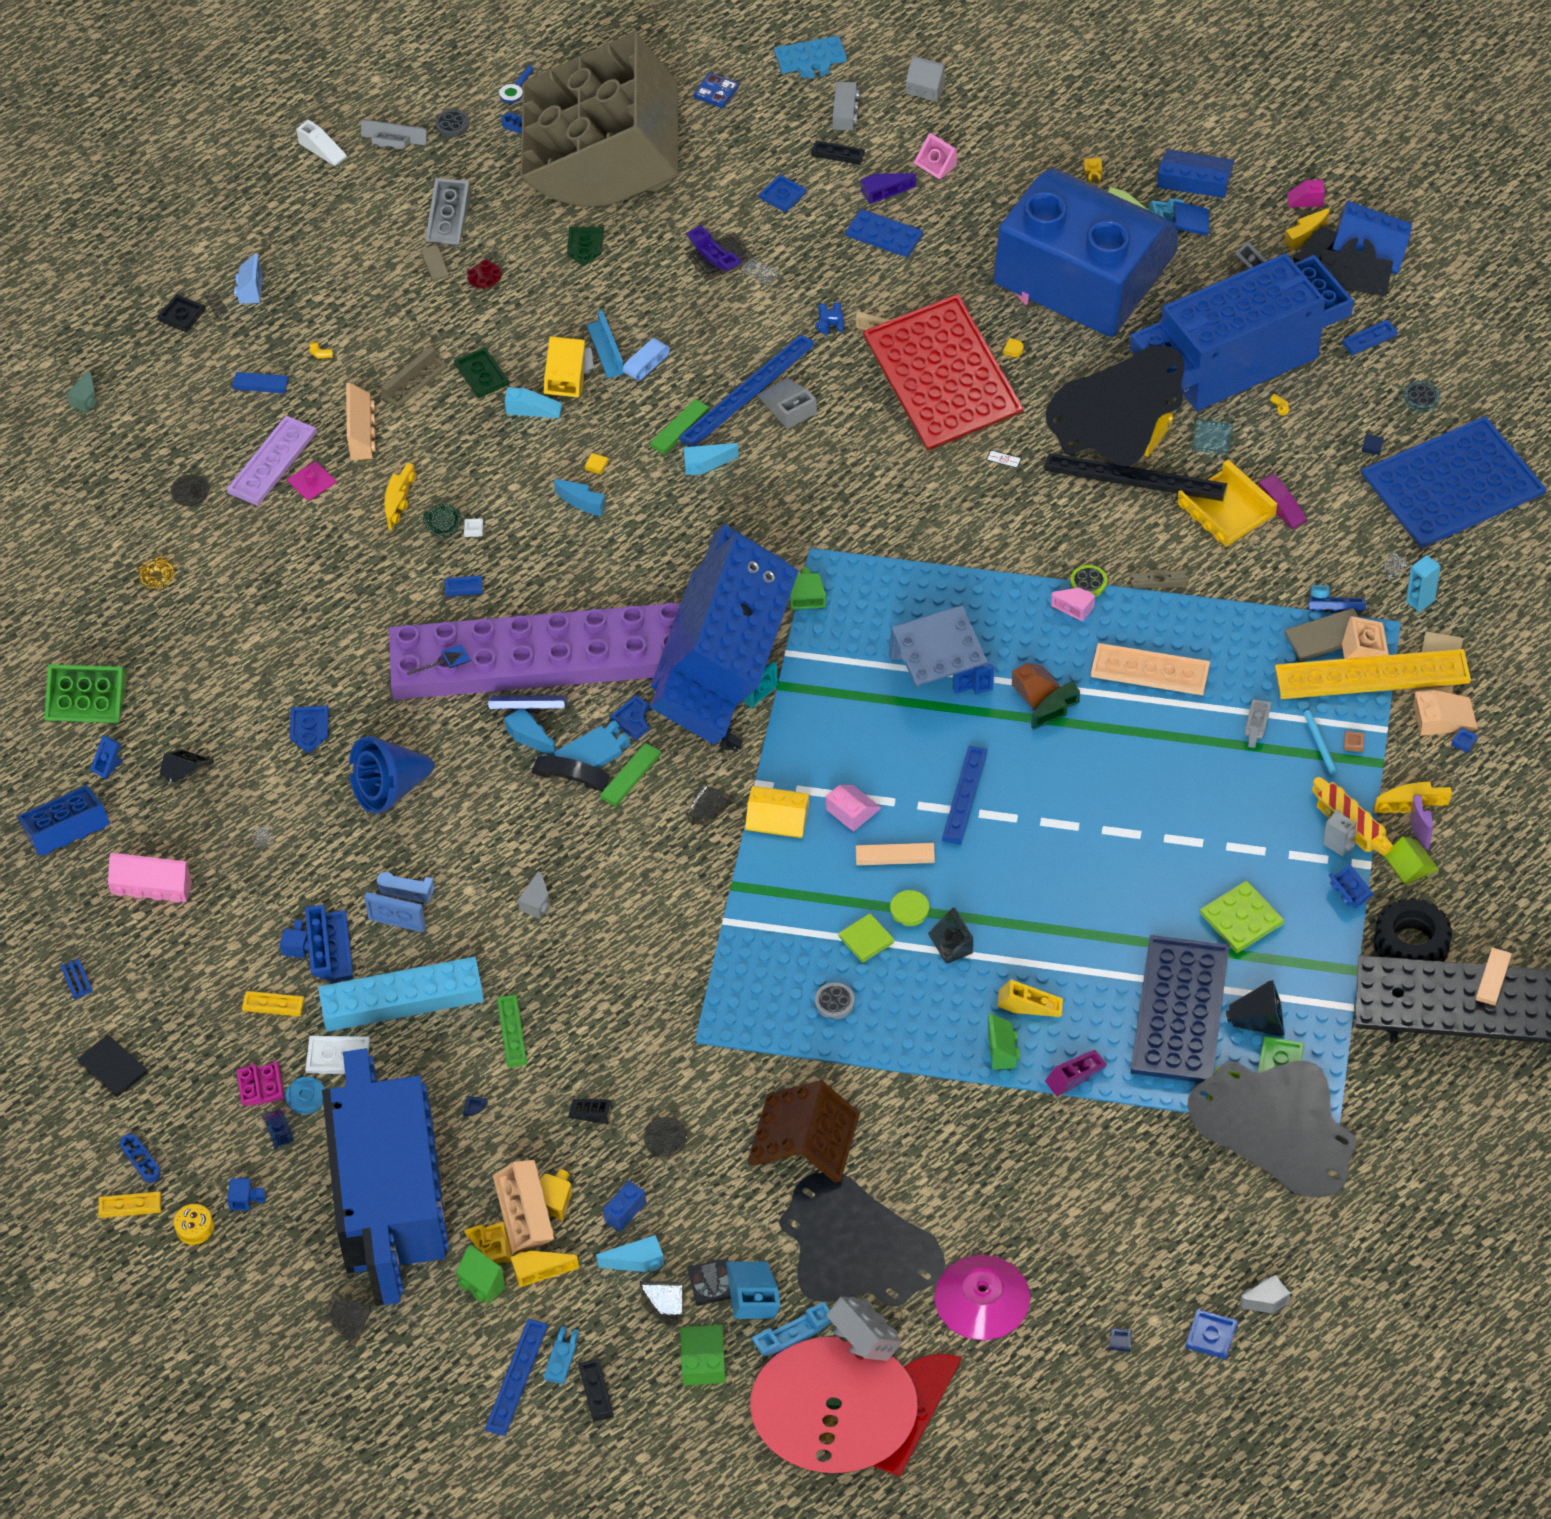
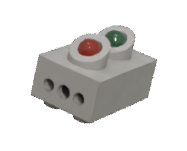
M840 1296L826 1315L836 1326L832 1333L838 1335L840 1340L844 1342L849 1341L852 1344L848 1351L854 1353L857 1359L888 1361L903 1342L897 1336V1331L885 1323V1318L872 1308V1303L867 1299Z

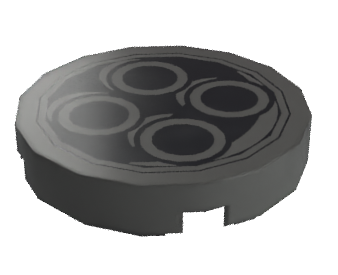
M450 109L437 116L435 126L442 136L458 137V134H464L468 130L469 119L463 111Z

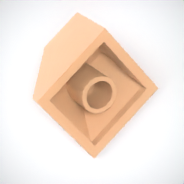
M1351 616L1342 641L1344 659L1389 655L1383 623Z

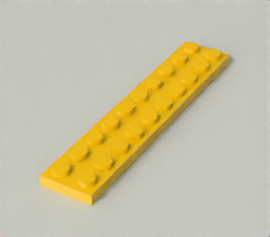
M1464 649L1275 665L1280 699L1469 684L1471 680Z

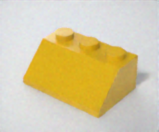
M752 786L748 800L745 830L803 838L810 808L809 794Z

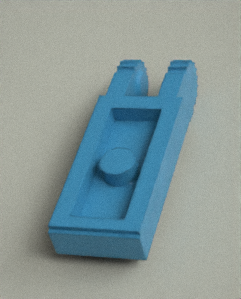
M561 1326L558 1339L555 1341L544 1374L545 1381L565 1384L576 1351V1343L579 1337L578 1329L573 1330L570 1343L563 1342L567 1334V1328Z

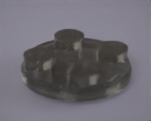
M195 474L182 476L171 486L172 498L176 504L182 506L202 505L209 494L207 480Z
M661 1117L647 1125L644 1132V1143L648 1151L654 1156L660 1158L674 1157L685 1148L687 1132L677 1118Z

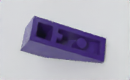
M891 173L867 176L860 179L861 192L869 204L915 188L916 175L915 173Z

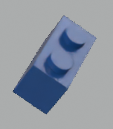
M628 1180L603 1209L604 1222L621 1232L646 1204L645 1191Z

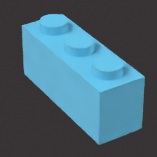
M1428 555L1411 566L1406 602L1418 612H1421L1433 603L1436 598L1441 566Z

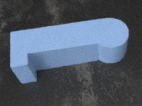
M383 872L377 877L378 889L382 894L428 904L435 888L433 878L425 877L424 882L396 877L389 872Z

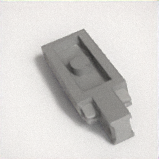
M1252 700L1245 727V736H1249L1248 747L1255 748L1257 739L1263 738L1271 709V702Z

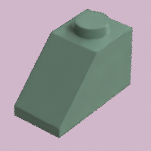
M87 371L67 393L69 405L85 413L93 408L97 402L90 371Z

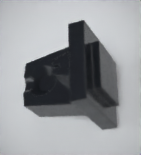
M728 728L725 737L721 740L719 753H723L724 750L739 752L743 740L731 734V728Z

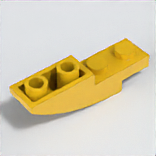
M407 463L401 474H393L388 483L384 505L387 525L390 530L393 529L395 524L399 523L401 513L407 509L408 501L406 500V495L408 494L410 484L415 482L417 476L414 464Z
M1431 782L1402 785L1378 796L1375 800L1373 813L1411 812L1413 796L1418 795L1422 797L1423 806L1449 805L1452 795L1451 787L1432 788Z

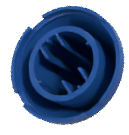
M373 736L358 739L354 743L349 756V764L353 763V774L349 775L353 793L362 808L367 812L373 811L374 814L388 811L426 779L434 769V763L428 756Z

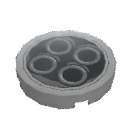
M838 982L823 985L815 995V1007L818 1013L825 1018L842 1019L847 1017L854 1008V994L845 984Z

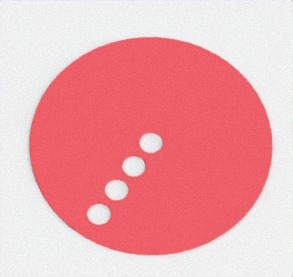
M820 1337L805 1340L775 1355L758 1374L750 1399L752 1420L764 1443L778 1456L796 1466L825 1473H844L865 1469L892 1455L906 1441L913 1429L918 1404L916 1390L908 1372L893 1356L888 1361L865 1359L860 1355L849 1352L848 1350L852 1344L845 1337ZM830 1398H838L842 1405L839 1409L832 1410L826 1406V1402ZM827 1415H834L838 1418V1424L834 1427H827L823 1424L822 1420ZM824 1432H829L835 1436V1440L831 1444H823L820 1442L819 1436ZM819 1450H828L832 1456L830 1460L821 1462L816 1459L815 1455Z

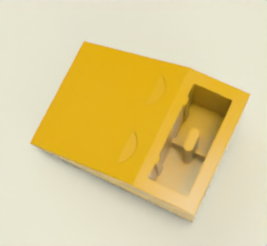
M550 336L544 376V394L579 397L582 394L585 340Z

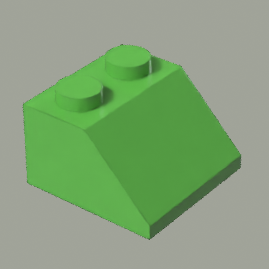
M988 1014V1042L992 1070L1017 1068V1060H1020V1050L1015 1048V1043H1018L1017 1030L1013 1031L1011 1022L994 1014Z
M470 1245L456 1270L457 1284L466 1291L468 1289L479 1302L484 1301L489 1305L505 1288L502 1267Z

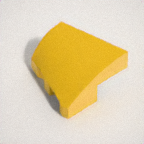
M504 1221L487 1227L481 1224L464 1230L465 1234L474 1243V1246L496 1264L511 1262V1247Z

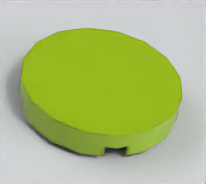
M902 891L892 898L890 903L891 916L897 923L900 922L904 926H916L923 923L929 914V901L926 896L918 891Z

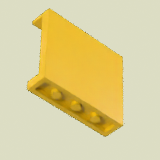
M1229 459L1223 463L1221 472L1208 479L1227 483V491L1223 501L1188 496L1181 490L1178 491V505L1189 512L1194 520L1201 523L1206 531L1212 533L1215 539L1226 547L1275 516L1277 511V502Z

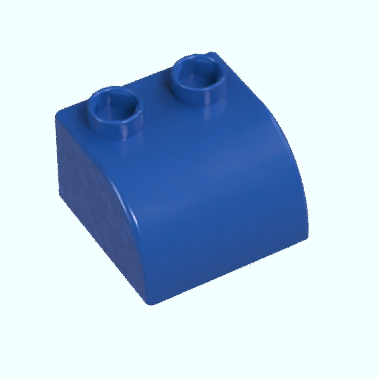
M1051 168L1041 173L1033 181L1000 224L993 280L995 284L1021 296L1022 292L1029 294V300L1106 336L1115 337L1176 254L1178 230L1175 223L1169 219L1059 169Z

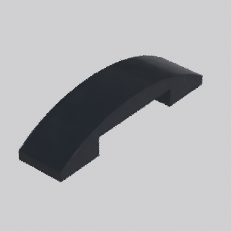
M557 756L537 757L531 774L547 778L550 775L585 783L586 788L602 792L610 777L609 774L589 764Z

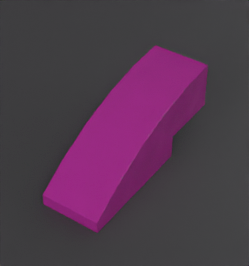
M1274 473L1259 481V487L1277 502L1276 514L1292 530L1307 521L1294 497Z

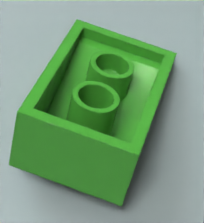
M723 1325L680 1327L683 1386L726 1383Z

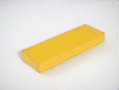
M246 991L242 1011L301 1017L305 998L304 996Z
M161 1192L99 1197V1218L161 1213Z

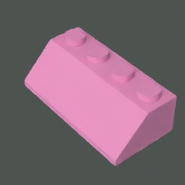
M110 853L108 885L112 894L117 896L129 895L135 898L146 897L154 900L163 899L175 903L187 902L192 886L187 861Z

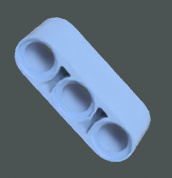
M656 338L651 339L624 364L623 372L633 379L640 381L668 356L670 347Z

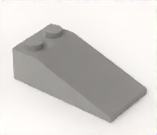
M435 178L425 239L426 243L460 245L472 194V187L469 181Z

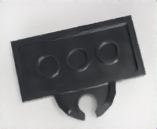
M1358 238L1347 241L1341 252L1323 249L1321 263L1345 290L1387 297L1393 261L1376 258L1374 246L1367 239L1364 240L1365 249L1363 251L1355 249Z

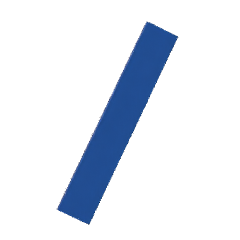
M968 746L942 836V841L962 844L988 749Z
M532 1319L527 1320L486 1424L485 1430L487 1432L506 1437L547 1332V1323Z

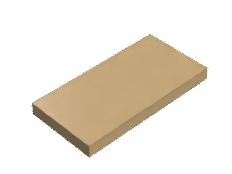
M1426 631L1422 652L1461 649L1463 638ZM1454 685L1414 688L1413 694L1418 691L1428 690L1452 694Z

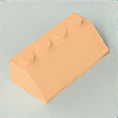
M346 383L347 441L351 460L373 459L372 452H376L375 441H372V438L376 437L375 427H372L375 424V414H372V411H375V402L371 400L369 392L351 383Z
M535 1160L513 1162L495 1173L493 1179L512 1254L537 1248L554 1240L553 1228L550 1224L548 1208L545 1204Z

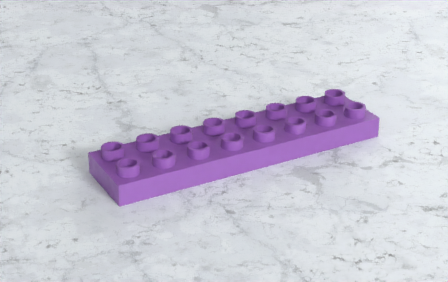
M681 602L389 627L393 700L654 678ZM462 644L471 660L449 667L441 651ZM444 652L450 665L464 654Z

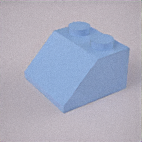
M254 254L239 267V274H236V284L238 286H235L234 293L235 297H238L239 304L260 303L263 276L258 254Z

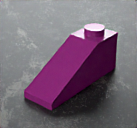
M1092 1050L1056 1066L1046 1078L1045 1083L1056 1096L1072 1090L1105 1068L1107 1064L1096 1050Z

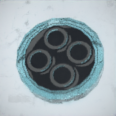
M1427 381L1412 382L1404 390V402L1410 409L1417 412H1422V410L1431 411L1439 404L1440 392L1435 385Z

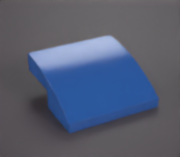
M1175 201L1173 204L1174 217L1172 221L1177 229L1208 236V209Z
M987 663V666L983 667L982 665L954 674L952 685L954 693L973 689L976 695L993 690V664Z

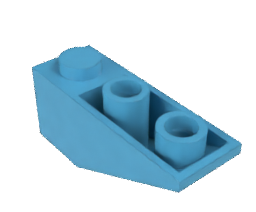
M521 708L504 718L505 729L516 742L554 756L553 752H555L554 748L556 747L554 740L551 737H547L544 728L541 725H537L530 712L527 713L524 708Z

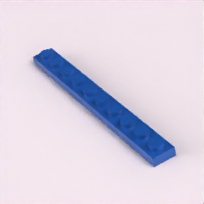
M799 335L679 436L680 441L691 447L700 443L815 346L813 340Z

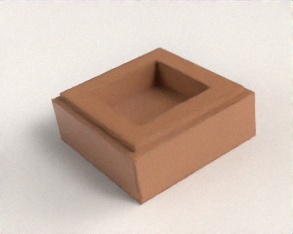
M1345 731L1344 751L1363 752L1365 733Z

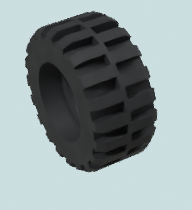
M1410 898V900L1400 899L1398 903L1392 902L1389 904L1388 908H1384L1381 911V915L1378 916L1374 934V949L1377 951L1378 957L1445 962L1452 939L1451 922L1449 918H1446L1443 910H1438V906L1433 903L1428 904L1427 900L1422 899V901H1418L1416 898ZM1413 928L1424 932L1430 938V941L1420 945H1411L1400 940L1395 933L1402 929Z

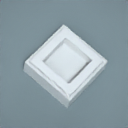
M465 519L464 537L483 536V519Z

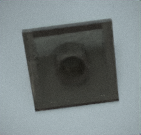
M952 908L928 933L947 964L973 954V936L956 908Z

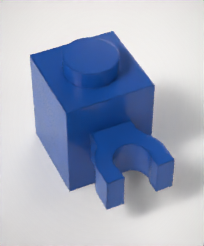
M295 920L293 930L284 929L280 941V949L283 956L305 958L307 951H309L307 931H304L303 920Z
M243 1177L230 1179L227 1197L229 1209L250 1210L252 1201L265 1203V1189H253L251 1179Z

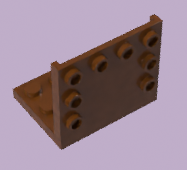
M823 1080L769 1093L765 1099L747 1162L755 1166L802 1154L833 1182H840L860 1112Z

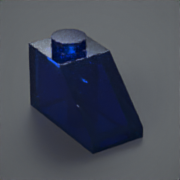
M280 1108L260 1115L274 1149L293 1142L291 1129Z

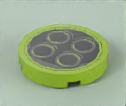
M1094 565L1080 566L1071 574L1070 586L1072 589L1081 588L1085 591H1090L1097 597L1107 588V576L1101 568Z

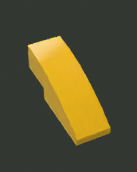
M1328 208L1298 219L1297 226L1285 230L1284 242L1291 251L1301 247L1306 241L1308 242L1312 233L1317 231L1321 225L1324 227L1327 225L1330 211Z

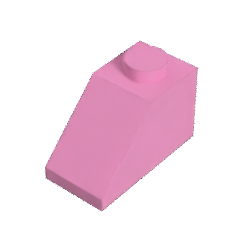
M1081 588L1055 591L1051 594V606L1083 622L1095 607V595Z

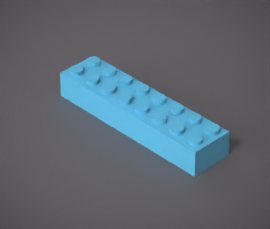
M476 956L318 986L326 1032L484 1002Z

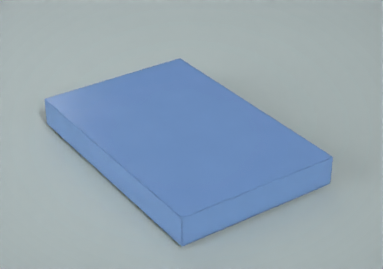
M366 892L364 899L369 920L424 932L426 923L421 904Z

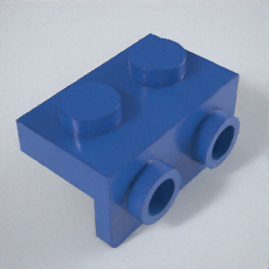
M1350 864L1335 876L1332 873L1328 875L1332 880L1330 882L1331 886L1336 892L1339 890L1342 892L1341 899L1347 906L1351 904L1357 909L1374 895Z

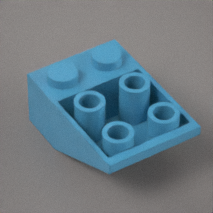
M727 1262L726 1267L734 1319H775L780 1308L778 1287L768 1262Z

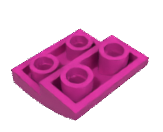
M277 1061L261 1067L253 1064L236 1070L242 1105H258L285 1099L280 1065Z

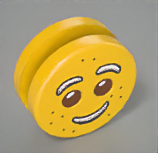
M186 1205L174 1217L176 1234L186 1244H201L209 1239L213 1233L214 1223L211 1213L203 1205Z

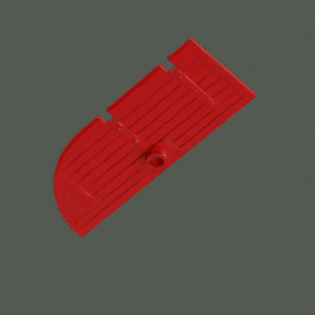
M934 1354L918 1358L904 1366V1369L912 1379L917 1394L918 1408L915 1424L901 1447L883 1461L873 1465V1467L901 1477L962 1357L950 1354Z

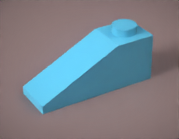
M507 387L505 396L506 414L550 418L560 417L562 403L525 388Z
M738 443L683 447L686 475L704 474L739 457Z
M656 1235L596 1254L599 1268L646 1272L649 1270L656 1271L661 1266H664V1256Z

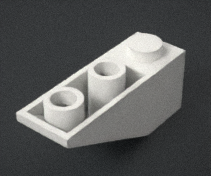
M307 120L296 129L299 144L330 164L336 166L347 157L321 127L310 120Z

